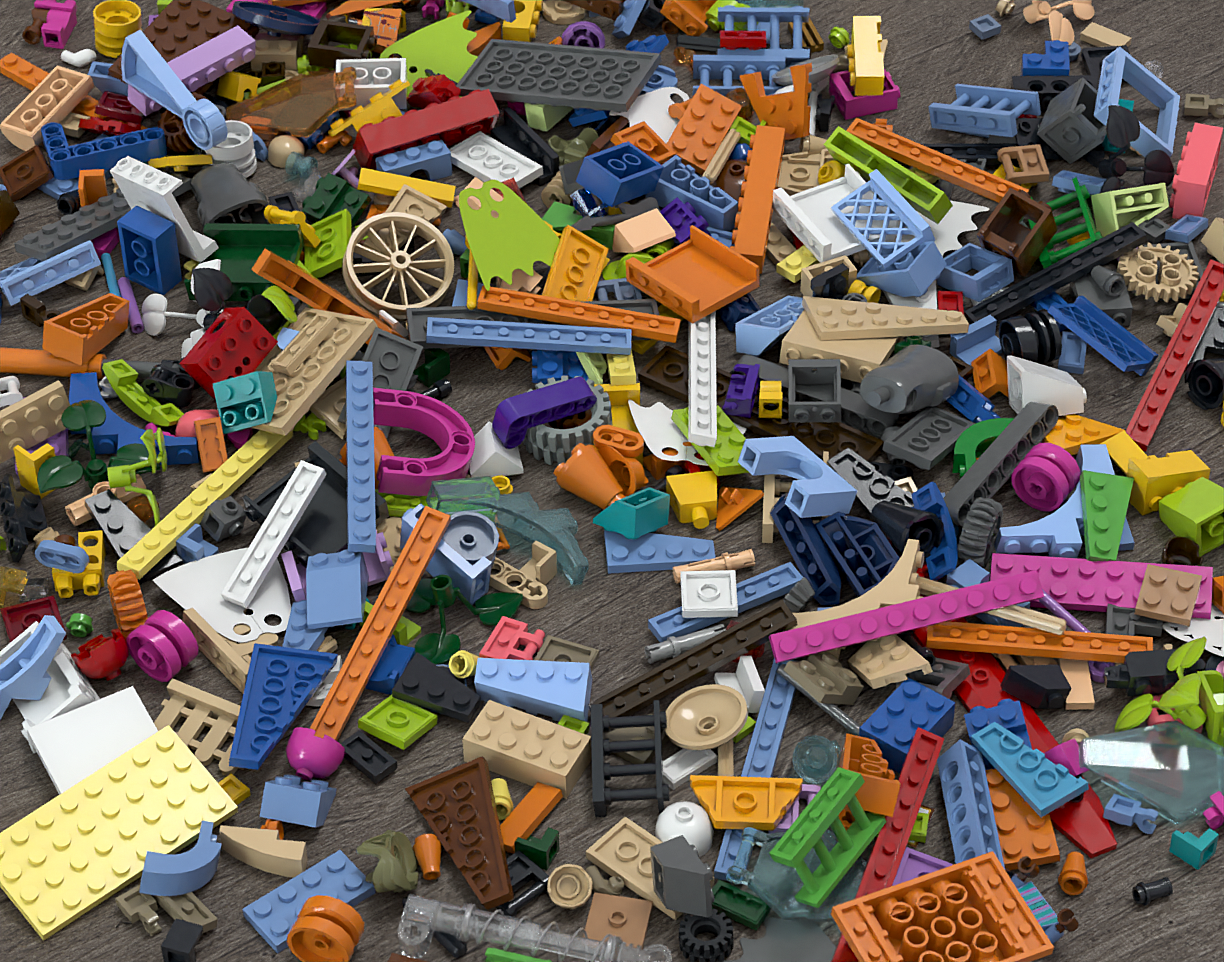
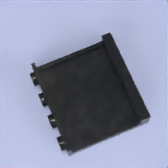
M316 441L307 447L309 457L305 462L323 468L326 476L283 547L286 552L292 551L305 568H307L309 556L319 553H338L348 549L347 467ZM296 468L252 501L247 495L243 497L245 504L244 512L252 522L257 521L261 526L263 525ZM375 492L376 526L389 517L387 501L377 492Z

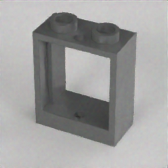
M788 359L789 423L841 422L840 359ZM834 384V402H795V385Z

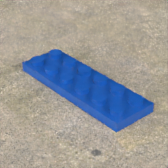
M665 34L657 37L651 35L643 41L638 42V40L630 42L627 44L626 50L661 53L669 43V40ZM574 108V113L568 120L572 127L608 118L610 110L597 111L588 108Z

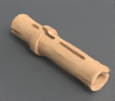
M752 549L732 554L726 552L716 558L674 566L672 568L676 584L681 583L680 571L738 570L755 566V558Z

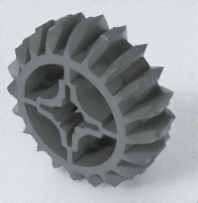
M979 497L971 505L959 538L958 562L960 565L971 559L982 568L987 566L994 551V543L1002 524L1003 508L1001 503L995 502L993 499Z

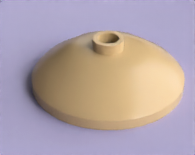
M717 684L699 686L681 694L669 705L666 710L667 728L664 729L670 741L679 747L690 750L716 748L730 741L741 731L747 721L748 707L744 697L734 688Z

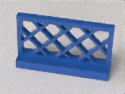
M1078 296L1075 302L1071 304L1051 305L1047 311L1123 372L1135 371L1140 376H1145L1159 356L1084 296Z

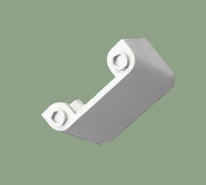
M37 621L0 651V665L20 649L39 625ZM63 643L60 644L51 664L46 670L52 679L41 699H13L25 719L22 722L24 729L21 732L27 740V728L100 699L87 677L75 665L70 651Z

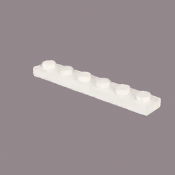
M302 460L300 461L222 591L223 599L244 608L248 607L325 478L326 472L323 468Z

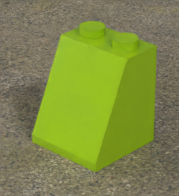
M1204 477L1186 484L1180 490L1166 495L1159 501V518L1176 536L1186 537L1196 542L1200 547V557L1224 544V488Z

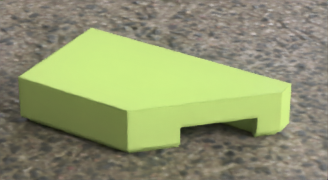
M576 352L588 378L593 380L594 384H602L603 374L607 370V364L602 354Z

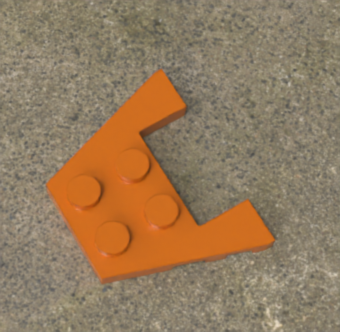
M812 63L790 67L794 91L766 96L761 71L740 75V80L760 123L764 120L766 121L765 126L785 128V140L809 136L811 106L808 105V93L811 92L812 83H808L809 72H812Z

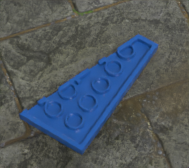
M254 643L230 753L229 766L255 770L260 768L336 665L338 654Z

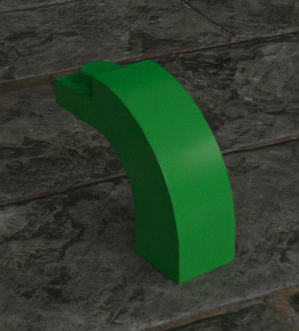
M1014 418L984 420L970 426L959 436L955 444L953 473H959V480L976 462V458H979Z

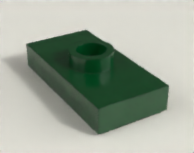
M718 880L712 889L714 894L712 909H717L719 914L723 912L726 914V917L756 931L771 911V903L721 880Z

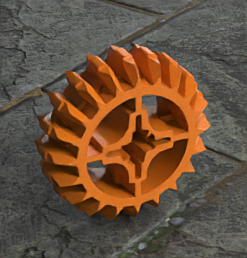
M132 570L115 572L116 574L109 575L107 580L110 602L117 627L123 634L126 643L128 635L139 625H144L148 619L136 574Z

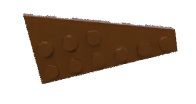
M481 756L405 788L483 906L489 910L513 900L514 895L488 762L485 758Z

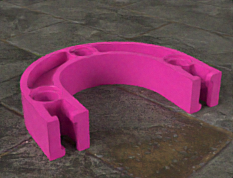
M373 388L374 425L416 430L434 440L442 450V453L439 455L420 459L381 455L376 474L377 481H379L378 493L430 496L447 492L458 486L468 473L475 449L474 434L466 420L453 408L432 397L409 391Z

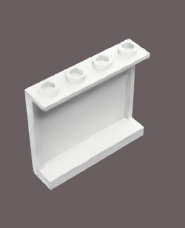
M129 156L119 160L116 166L110 170L131 209L137 205L175 223L179 253L201 263L219 248L215 240L191 229L172 192L183 184L182 180Z
M849 164L845 165L844 177L789 196L782 187L773 190V211L820 263L844 255L849 256L866 249L831 209L833 205L866 183L861 178L859 172L855 171ZM872 190L868 191L862 196V199L873 200L874 192ZM847 206L841 212L853 213L854 206ZM860 206L858 213L869 214L871 206ZM876 206L875 214H886L887 206ZM856 220L855 227L866 228L867 220ZM873 220L871 228H882L884 220ZM890 220L888 228H899L901 221ZM869 234L868 242H879L881 234ZM886 234L884 242L897 238V234Z
M133 686L27 728L29 746L33 753H38L59 795L158 732Z

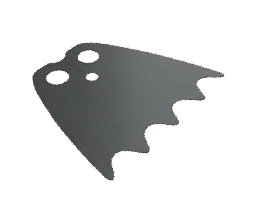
M789 898L790 914L784 919L766 917L764 919L766 935L761 939L740 938V944L743 948L742 957L738 960H724L722 962H831L836 947L815 921L793 899Z

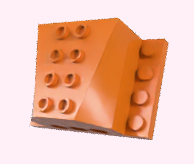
M993 851L832 907L831 911L833 919L859 962H1032L1051 955L1054 949L1051 941Z

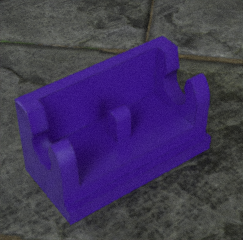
M737 364L734 366V370L743 371L746 375H731L723 411L726 415L751 418L759 387L760 364H755V366Z

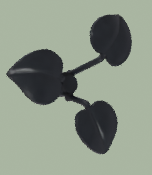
M1117 105L1108 106L1107 138L1114 147L1121 149L1109 155V159H1104L1099 164L1098 170L1103 178H1107L1102 185L1100 193L1128 189L1123 186L1124 181L1118 178L1126 171H1143V183L1145 186L1165 183L1166 187H1168L1174 179L1175 170L1170 157L1164 151H1150L1144 160L1145 167H1127L1122 159L1117 158L1130 148L1131 141H1136L1139 138L1140 124L1135 114L1129 109Z
M197 268L192 270L194 296L197 304L203 310L210 311L203 320V326L208 330L222 313L220 311L226 306L224 300L232 296L233 287L231 280L225 273L213 268ZM257 294L248 302L247 310L270 334H273L281 326L284 316L268 298L262 296V294ZM225 321L221 322L212 333L217 332L224 325Z

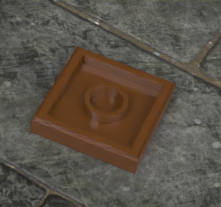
M35 145L0 168V177L13 202H16L54 178L46 158L38 145Z

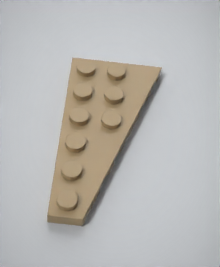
M803 296L802 306L820 341L968 333L969 323L963 313L958 311Z

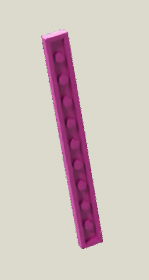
M1034 570L772 634L769 636V640L777 664L1041 599L1044 597L1038 572Z

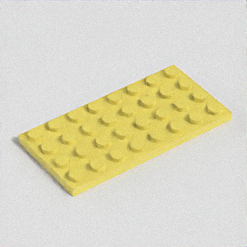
M168 725L0 833V887L44 941L141 877L147 851L173 855L199 838L202 820L214 822L213 828L236 814L238 806Z

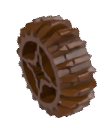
M196 92L192 93L193 97L197 101L200 99H207L205 96L201 94H197ZM166 109L165 113L160 114L162 119L157 124L159 125L158 128L164 130L167 148L177 153L182 151L186 153L189 149L194 150L196 144L187 134L182 118Z

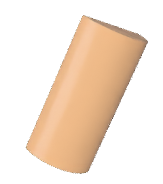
M56 66L0 124V130L12 144L24 151L31 149L35 145L39 146L43 142L41 128L45 124L52 122L60 124L93 89L94 83L91 76Z

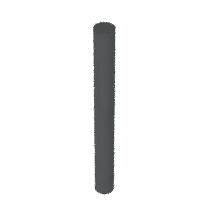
M785 664L778 668L777 673L852 734L859 736L861 725L836 705L819 703L783 670L786 666Z

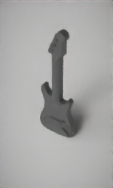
M649 197L640 200L635 205L626 203L616 205L615 208H619L622 214L590 218L589 215L584 216L574 223L572 227L581 232L591 230L592 227L615 225L656 208L659 212L661 210L657 200Z

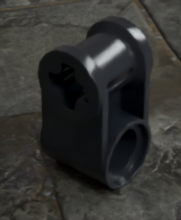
M159 364L152 368L151 376L143 381L142 388L150 397L172 403L179 408H184L191 402L195 382L188 374L180 373Z

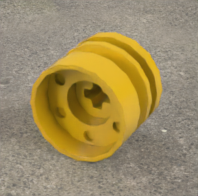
M107 0L98 4L93 10L95 48L99 53L107 57L118 58L117 55H122L121 48L125 37L141 30V9L139 6L128 0Z

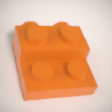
M645 121L614 133L610 140L615 146L630 142L661 165L676 154Z

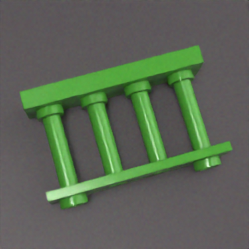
M838 767L769 853L774 862L795 868L804 884L795 895V899L798 902L819 908L886 823L885 818L864 812L855 794L865 782L860 773ZM846 805L855 818V821L847 831L838 817ZM829 826L838 840L830 853L821 839V836ZM812 848L821 862L813 874H811L804 861L805 856Z

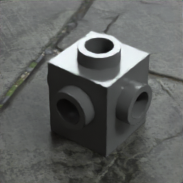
M229 496L222 500H215L207 506L200 525L219 542L231 535H238L244 528V521L247 516L243 507Z

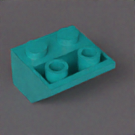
M256 371L213 383L223 434L271 422L277 401V392L272 372Z
M648 487L615 501L595 516L593 523L602 526L606 531L620 533L627 539H638L642 535L655 532L658 528L668 525L670 495Z

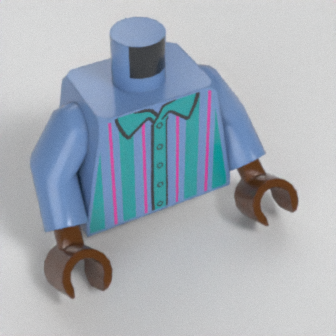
M1024 856L1018 862V869L1021 872L1018 875L1014 874L1011 880L1053 945L1064 935L1063 931L1073 932L1078 928L1079 923L1073 917L1074 913L1069 908L1062 909L1056 915L1032 881H1025L1027 877H1036L1039 873V867L1034 863L1029 870H1026V867L1031 863V859L1028 856Z

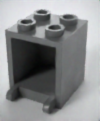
M1083 77L1050 100L1037 132L1069 164H1072L1102 143L1107 134L1106 125L1094 117L1098 91Z

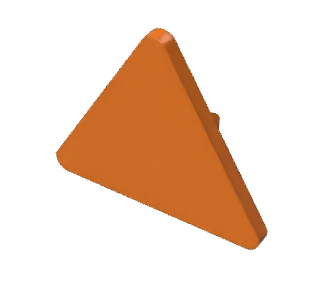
M722 487L719 490L716 528L721 531L764 496L762 490Z

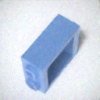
M968 243L944 258L947 265L941 271L940 277L937 278V285L951 291H962L963 296L980 302L1014 281L1012 259ZM972 268L980 271L973 276L965 274V272Z

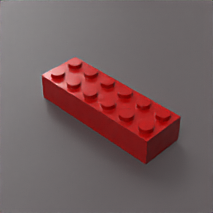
M477 89L464 97L454 96L441 104L432 103L419 111L413 109L396 118L390 116L380 123L374 125L373 123H367L358 130L353 149L356 151L354 154L360 168L376 170V158L389 153H395L438 140H443L445 145L449 147L461 143L479 131L485 135L490 134V130L494 128L500 112L490 90L481 91Z

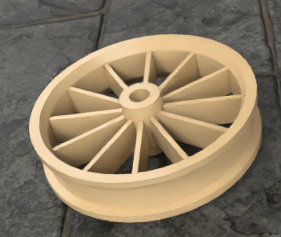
M403 212L382 213L367 219L353 232L343 258V278L352 297L364 309L376 316H379L380 310H384L397 321H406V308L437 307L442 302L453 278L454 257L444 235L430 222L413 214ZM389 228L392 251L375 231ZM395 228L412 232L404 251L398 250ZM414 233L429 242L410 255L406 253ZM365 236H368L382 254L358 243ZM433 247L440 259L413 261ZM353 252L378 263L353 264ZM443 268V280L418 269ZM382 272L364 285L360 283L356 276V273ZM387 278L390 280V283L382 300L367 291ZM415 279L439 289L434 295L429 297ZM404 281H406L422 302L408 305ZM393 282L399 285L402 305L385 302Z

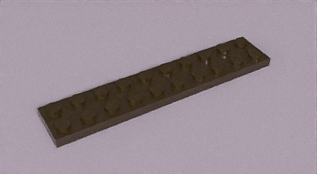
M666 345L638 373V381L688 403L689 355ZM716 367V406L719 405L723 410L732 374ZM760 386L758 387L751 418L727 415L733 423L747 428L746 430L764 438L794 436L822 461L823 452H829V459H831L843 450L850 448L866 461L873 462L882 452L884 441L841 422L789 423V399L783 396L782 418H759ZM774 404L764 406L766 410L770 411L778 408Z

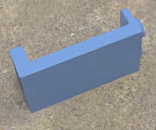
M419 504L414 509L410 508L402 516L401 550H403L425 508L422 504ZM441 539L426 571L433 577L438 575L450 576L453 587H459L462 595L473 605L480 597L488 593L492 562L483 556L472 566Z

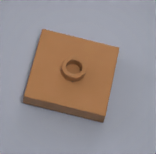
M594 892L585 927L588 936V947L597 948L606 935L613 934V936L616 935L617 937L615 951L642 955L653 910V901ZM584 935L582 938V946H586ZM609 937L606 938L600 949H606Z

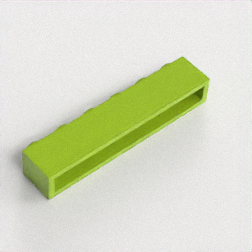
M839 126L824 143V146L834 159L843 165L849 164L867 180H871L868 174L877 169L917 212L936 224H939L953 206L945 192Z

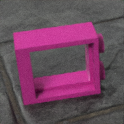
M885 68L883 95L853 97L851 92L854 91V86H850V72L843 71L829 75L830 96H835V104L845 120L897 109L900 89L898 85L894 84L890 73L886 72Z

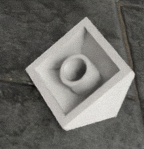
M488 422L474 436L475 449L469 467L471 478L482 479L498 475L523 474L518 446L513 449H506L492 429V423Z

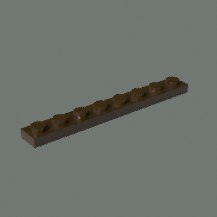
M781 600L589 703V710L591 712L592 704H602L604 715H609V718L630 716L653 704V700H660L768 642L770 635L792 629L798 625L797 619L785 602Z

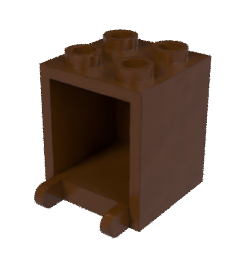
M1010 187L977 233V237L982 248L1012 259L1013 271L1025 277L1058 229L1052 208L1043 201L1036 202L1025 191L1021 189L1016 191ZM1024 217L1036 223L1032 230L1020 224Z

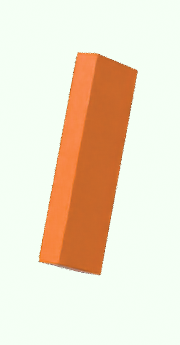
M540 782L535 784L500 825L505 851L515 853L514 842L517 837L527 840L562 799L561 789Z

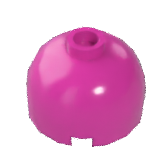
M298 727L293 730L286 747V756L291 767L296 770L297 776L307 781H311L312 778L321 779L329 777L341 764L345 748L330 736L324 735L322 739L314 736L315 730Z

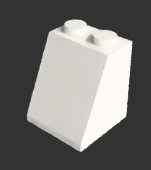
M1012 355L1007 356L1009 405L1017 414L1029 402L1054 405L1058 409L1059 416L1084 412V403L1087 402L1086 391L1068 372Z

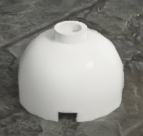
M683 801L669 805L659 815L655 828L656 838L665 842L683 835L690 845L693 844L696 847L699 857H701L711 848L714 831L708 814L701 806Z

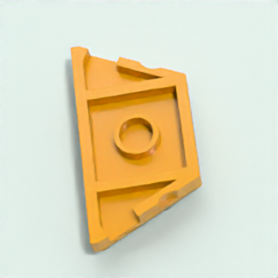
M1069 414L1058 417L1056 425L1042 440V443L1058 445L1071 455L1078 454L1080 445L1100 444L1125 430L1077 414Z
M690 775V787L708 814L715 829L775 830L802 791L803 779Z

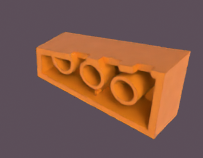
M109 293L44 321L42 349L52 353L55 357L64 358L80 366L84 365L128 328L130 301Z
M846 733L838 767L862 775L865 782L855 795L864 811L893 817L901 785L900 782L894 780L895 774L893 770H887L888 762L886 759L881 758L882 752L875 740ZM846 805L844 809L850 811L849 807Z

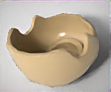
M281 135L270 142L268 161L272 165L280 168H292L299 158L300 160L303 159L304 145L296 137Z
M564 864L555 868L548 877L547 892L550 899L560 908L576 909L583 906L591 896L593 888L592 878L579 865Z

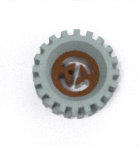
M568 375L561 376L560 381H555L554 377L547 379L548 384L544 385L542 382H539L535 387L539 389L568 380ZM587 379L586 381L597 397L596 403L590 409L528 428L523 442L529 454L533 452L534 458L537 460L544 457L545 464L552 465L553 461H557L559 465L563 462L565 463L572 456V450L579 443H583L585 446L589 444L594 445L593 432L601 425L613 426L609 395L607 392L604 393L601 385L594 387L593 380Z

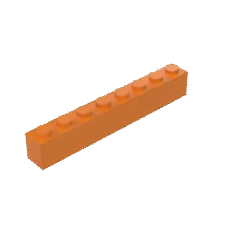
M757 125L755 135L751 134L750 149L752 150H748L747 164H750V166H745L744 180H747V182L742 181L741 196H744V198L739 197L738 212H741V214L736 213L735 228H738V230H733L732 244H735V246H730V249L758 265L760 274H762L773 215V190H776L778 187L785 147V128Z

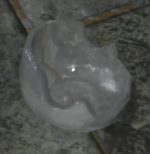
M316 167L308 170L309 177L307 179L299 178V186L291 191L295 201L303 203L307 196H312L316 191V183L322 177Z

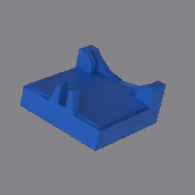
M392 634L365 689L391 695L393 687L416 654L415 648L397 644Z

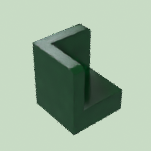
M441 348L424 349L425 363L413 371L414 375H419L417 381L428 388L433 385V382L441 380L450 373L449 353Z
M548 827L542 839L529 836L525 840L517 837L514 842L515 853L518 850L521 851L540 869L547 871L560 850L559 831Z

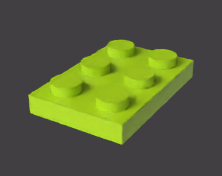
M347 209L311 225L316 230L315 234L321 242L316 248L305 246V267L315 278L323 277L329 272L342 268L344 254L352 236L351 214Z

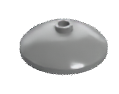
M826 55L795 65L812 63V72H809L808 83H812V90L818 87V82L824 80L833 72L839 63L838 55ZM792 66L772 75L773 82L784 87L793 85L790 71Z

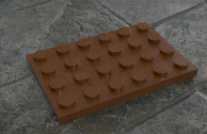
M172 0L143 33L167 63L236 26H239L252 38L259 33V28L243 21L230 12L202 0ZM120 56L108 69V76L126 83L122 79ZM218 78L190 93L196 92L203 95Z

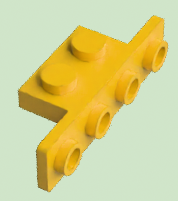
M398 79L388 86L390 88L388 92L383 95L381 92L377 93L369 99L370 104L364 108L360 105L350 112L351 116L343 121L340 118L330 125L332 129L328 131L329 135L333 137L351 124L358 133L360 127L367 123H373L374 125L390 116L395 118L402 116V113L391 97L410 85L408 80L402 82Z

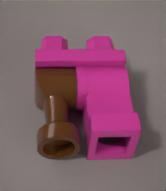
M36 0L34 3L35 8L31 11L33 23L23 31V39L29 44H37L40 38L43 37L44 47L64 49L74 26L77 24L75 0H66L64 3H58L56 0ZM58 37V41H52L51 39Z

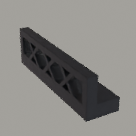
M510 107L504 109V125L491 129V138L543 167V175L534 179L539 187L549 183L556 176L557 172L560 171L559 155Z

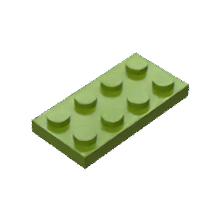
M718 405L716 406L717 440L715 447L691 444L717 476L749 473L738 463L746 438ZM688 407L673 410L671 419L688 439Z

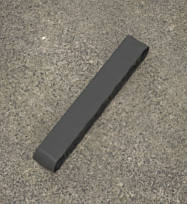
M743 355L736 363V365L746 364L753 366L760 364L759 386L760 381H781L782 396L789 399L788 368L752 355ZM734 367L730 371L731 374L746 375L743 371H735ZM795 385V402H834V385ZM841 388V423L878 438L882 437V433L886 428L893 427L897 423L899 414L878 410L867 404L860 394Z
M1029 402L945 495L943 499L953 525L964 526L968 511H970L974 501L979 497L991 499L1009 479L1016 466L1025 458L1031 448L1039 444L1054 428L1059 416L1056 406Z

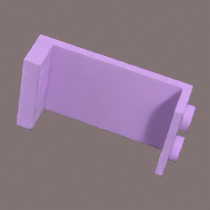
M377 530L375 553L363 552L369 575L368 586L387 580L390 575L389 567L394 566L389 550L383 551L384 548L388 547L383 532L377 533ZM292 551L282 553L281 556L295 601L307 600V568L303 567L301 563L296 564Z

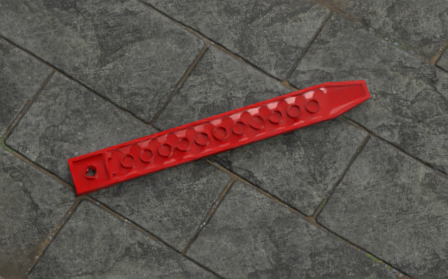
M893 547L899 558H901L899 552ZM924 561L923 567L918 568L917 573L920 577L930 579L927 564ZM965 618L948 621L968 623ZM928 627L912 630L915 640L922 647L927 645ZM929 648L935 658L969 665L971 674L953 690L969 713L976 706H984L987 709L997 706L1004 699H1012L1014 702L1020 700L1000 687L1006 673L991 653ZM1020 700L1032 749H1038L1045 753L1059 745L1031 706ZM1088 784L1089 789L1085 791L1081 802L1073 803L1068 801L1051 811L1049 816L1053 827L1086 855L1094 858L1116 849L1117 842L1108 819L1103 818L1104 809L1101 801Z

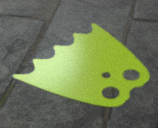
M465 11L426 26L393 43L381 53L380 59L389 58L394 53H398L402 58H406L407 80L410 83L407 87V96L413 90L412 85L417 79L428 77L425 75V69L432 70L436 75L438 73L444 74L447 78L459 83L478 57L467 51L468 43L477 36V33L463 28V21L471 14V11ZM410 67H417V72L411 73L409 71Z
M493 179L484 182L480 189L467 188L460 192L459 207L465 233L478 272L487 291L490 290V281L494 276L501 278L511 285L512 272L515 269L523 270L528 275L533 276V264L535 261H542L551 267L560 239L536 212L502 182ZM492 188L501 190L504 196L502 201L498 202L492 199L490 196ZM474 196L478 198L481 202V208L479 210L470 208L467 203L468 197ZM492 210L497 211L498 218H494L491 215Z

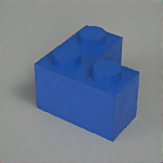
M1059 40L1045 41L1044 55L1037 53L1022 55L1020 76H1069L1068 42Z

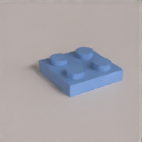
M1062 170L1053 177L1052 186L1058 187V191L1071 193L1073 190L1076 191L1072 179L1077 177L1081 186L1086 185L1091 198V195L1100 194L1106 179Z

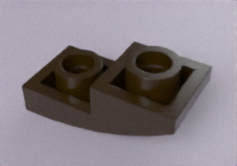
M273 61L262 63V70L260 71L248 70L240 71V73L260 78L261 82L258 83L257 87L260 88L285 79V62Z

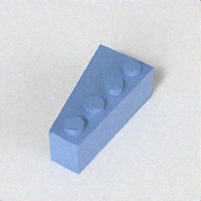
M677 155L662 164L664 168L656 189L647 193L646 198H655L658 206L665 208L678 197L683 204L689 202L696 211L694 215L696 217L701 215L708 222L709 227L728 232L735 228L736 213H738V202L719 187H712L709 179L705 176L699 177L695 174V169L690 165L685 166L682 164L681 158Z

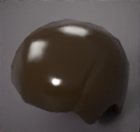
M1176 536L1169 538L1161 554L1162 564L1202 566L1203 557L1200 558L1199 556L1200 547L1196 542L1186 537Z

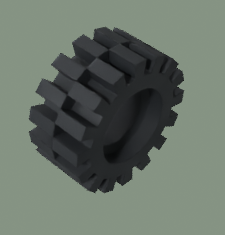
M712 909V916L710 917L690 916L689 914L684 916V921L681 920L679 928L680 951H683L685 958L690 956V962H696V960H699V962H715V959L722 962L724 961V955L729 957L734 946L733 926L730 918L726 919L725 913L722 912L718 916V910ZM701 933H712L717 936L709 941L695 938V936Z

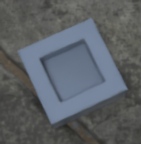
M989 14L969 22V29L981 40L1001 33V25Z

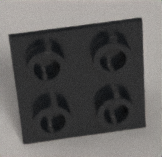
M1043 118L1016 119L1017 134L1015 139L1018 146L1040 144L1045 160H1063L1037 134Z

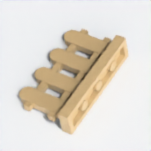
M193 607L183 611V622L194 635L198 649L243 694L254 643L277 646L278 636L275 633L267 632L262 635L260 634L255 640L237 644L235 641L216 632ZM241 623L233 627L234 632L238 635H247L251 632V628L246 624Z
M172 678L167 686L170 700H163L161 703L163 710L154 722L157 730L160 731L168 725L173 729L180 717L183 716L187 719L178 733H175L189 749L196 750L195 757L203 766L209 765L215 758L220 760L219 769L225 776L234 774L238 768L243 770L244 768L229 766L232 744L226 752L220 750L229 735L232 737L235 735L241 706ZM205 726L211 728L202 743L196 741Z

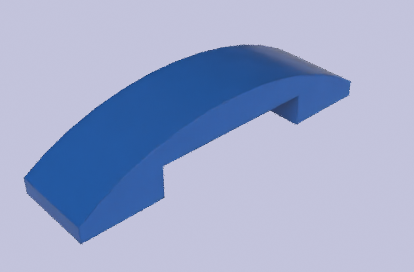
M932 481L912 493L914 508L936 514L944 524V535L938 548L934 546L930 552L931 556L926 558L930 580L937 581L955 570L958 560V548L948 508L936 483Z

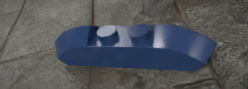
M785 493L771 508L770 514L802 576L807 578L815 592L814 599L821 605L839 604L841 592L839 571L811 517L800 518L785 504L788 493Z

